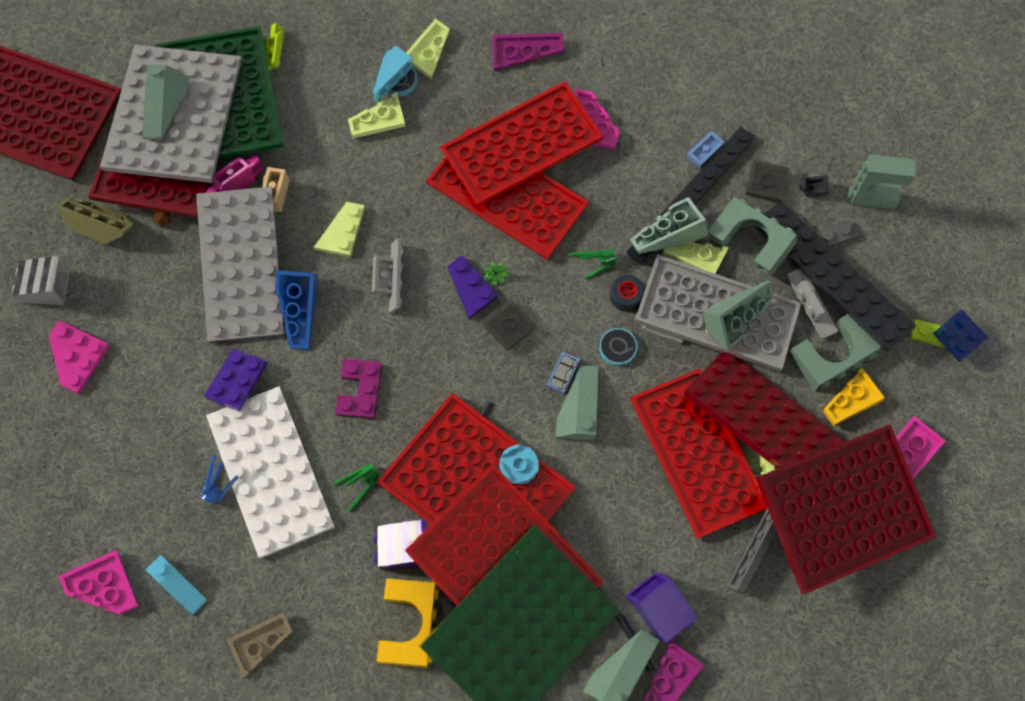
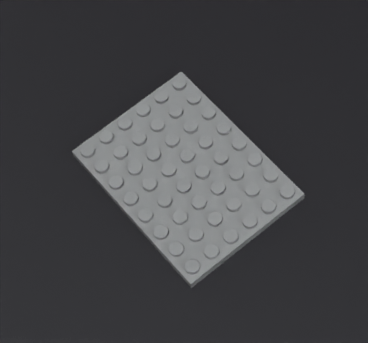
M134 45L101 161V170L212 183L241 66V56ZM148 64L168 65L189 76L187 95L180 102V108L174 113L171 124L162 140L142 138L145 81Z

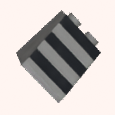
M59 256L21 260L15 272L16 282L12 287L13 297L19 303L64 305L70 270Z

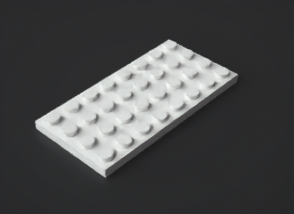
M279 386L248 398L240 412L226 407L206 415L230 481L236 475L239 477L232 487L259 559L335 528Z

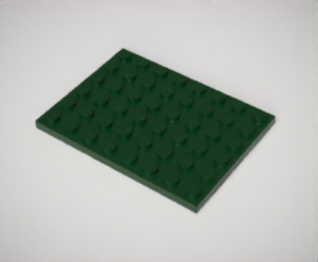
M261 26L155 44V47L241 56V66L218 159L284 147Z
M533 525L429 634L419 647L473 701H540L620 611Z

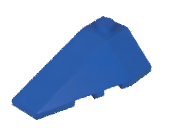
M276 271L275 291L278 296L290 348L310 349L319 274Z

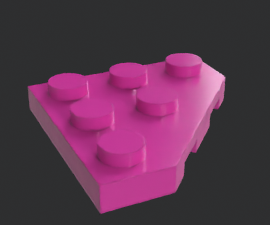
M576 88L575 96L603 135V140L597 142L594 146L615 150L619 130L613 125L609 115L603 106L601 107L598 103L597 97L593 92Z
M58 320L49 334V340L60 385L74 393L80 394L109 345Z
M117 550L59 576L67 596L119 615L139 607Z

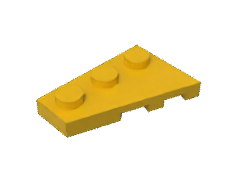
M861 368L844 389L824 408L823 412L835 427L882 402L884 396L864 369Z

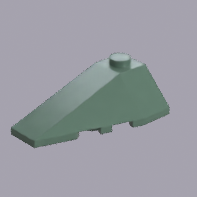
M148 64L145 81L143 139L162 140L171 124L174 113L180 108V102L187 95L189 76L168 65Z
M688 197L671 205L668 208V212L663 216L659 215L651 226L643 228L630 241L638 254L692 243L708 235L706 219Z
M765 281L714 304L703 312L707 330L724 349L728 350L740 342L744 337L743 333L745 330L753 326L755 317L758 314H762L774 299L771 282Z
M579 365L557 417L556 438L595 441L599 366Z
M641 629L592 674L583 692L598 701H627L659 639Z

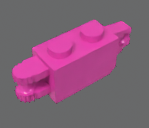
M255 155L245 161L238 157L214 174L213 185L204 193L245 189L255 182V177L262 172L263 166L259 163L260 159Z

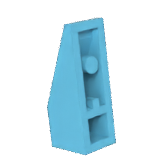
M396 45L385 53L373 90L374 100L377 103L413 67L412 57Z
M160 555L146 569L192 615L207 601L163 556Z

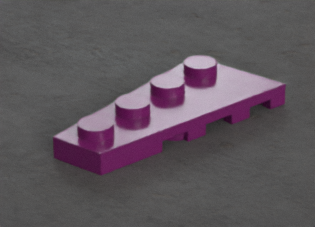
M563 33L492 35L493 71L563 53Z
M670 641L644 701H678L703 669L704 665L675 642Z

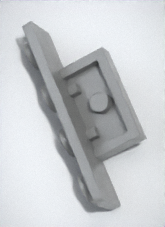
M397 238L391 244V258L378 255L373 257L372 293L389 296V313H394L402 304V298L400 297V290L402 288V280L400 278L403 269V263L401 262V255L403 254L401 238Z
M800 269L788 273L787 278L820 338L824 339L836 334L838 329L811 280Z

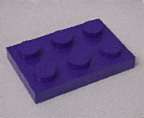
M233 348L206 391L205 398L240 412L268 365L266 360Z

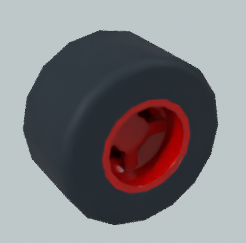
M622 275L616 278L610 289V300L616 309L626 312L637 309L644 295L645 288L643 283L633 275Z

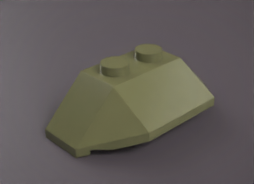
M66 198L56 206V210L73 232L100 243L107 244L123 236L133 227V223L126 214L95 202Z

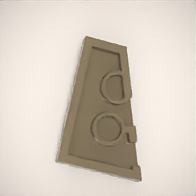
M285 612L227 639L243 678L293 631Z

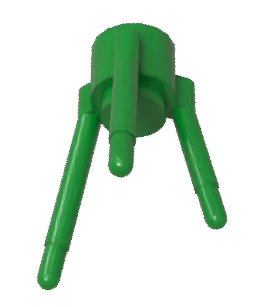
M613 249L568 254L569 257L580 256V259L598 258L599 264L604 265L586 275L585 279H589L604 270L611 269V264L616 263Z
M371 463L334 482V485H338L351 479L345 483L346 487L359 479L364 483L369 482L349 508L350 512L357 506L369 489L377 483L375 478L379 476V473Z

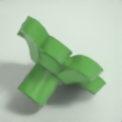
M492 263L491 268L486 267L484 273L487 274L484 276V280L486 282L491 280V285L496 286L497 281L504 283V277H508L509 273L507 270H504V264L501 263L497 266L496 263Z

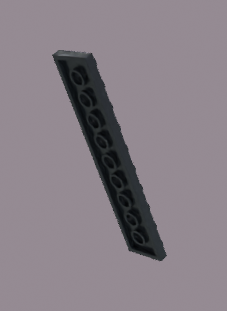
M782 201L765 213L766 217L776 219L781 226L791 228L797 235V243L786 257L884 350L888 352L916 328V325ZM754 226L767 239L769 238L763 229Z

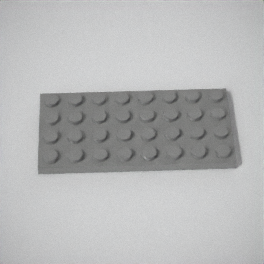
M262 187L196 194L207 341L219 342L285 335L284 319L275 291L279 259L273 188Z
M657 254L634 322L723 353H730L735 355V357L781 372L801 302L773 293L774 299L762 314H758L755 317L753 326L745 330L742 340L726 350L707 330L703 312L714 304L753 286Z

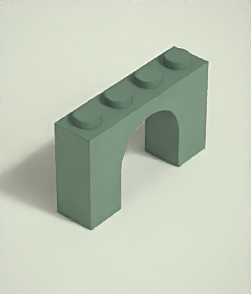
M869 154L867 160L863 161L862 170L858 171L857 179L854 178L853 186L849 188L848 197L851 198V205L896 209L900 202V185L894 184L910 185L915 178L916 159Z
M734 197L708 230L709 238L720 246H726L741 228L756 226L763 229L769 238L765 247L755 258L754 265L755 268L771 277L797 243V235L791 228L781 226L776 219L766 217L760 209H753L745 200H739Z
M848 314L839 319L835 324L838 332L849 347V357L847 360L839 363L826 361L818 354L808 339L793 347L788 354L814 391L820 388L825 390L832 384L831 381L834 379L841 380L850 369L855 371L863 365V361H871L878 356L877 352L881 346Z

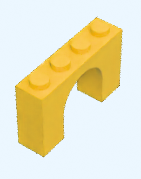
M386 578L385 602L410 604L416 607L422 614L423 623L418 635L410 641L392 642L379 640L378 664L428 668V663H432V659L419 645L433 631L432 621L436 622L437 609H434V601L439 599V589L436 588L434 582Z

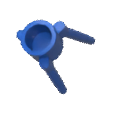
M216 455L212 456L200 497L212 504H215L217 500L221 502L223 496L239 478L236 475L219 493L220 489L214 485L221 471L222 462L219 463L210 483Z

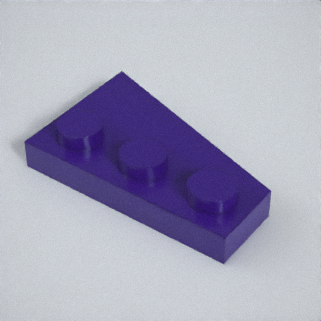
M463 255L448 265L449 273L468 319L498 298L497 293Z

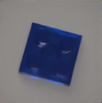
M962 309L933 333L959 362L988 338Z

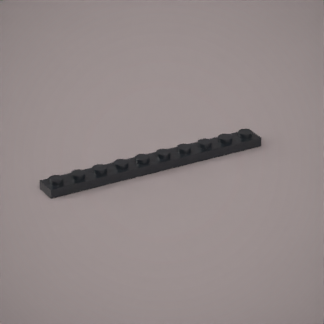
M741 126L660 216L668 212V208L671 205L688 197L695 205L753 142L755 136ZM632 245L626 254L641 265L653 251L638 254Z

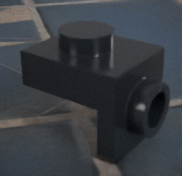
M806 173L802 174L799 186L806 197L829 195V178L827 175L808 177Z

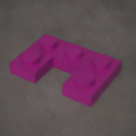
M343 359L341 379L359 380L357 397L338 395L335 411L337 416L375 419L382 362Z

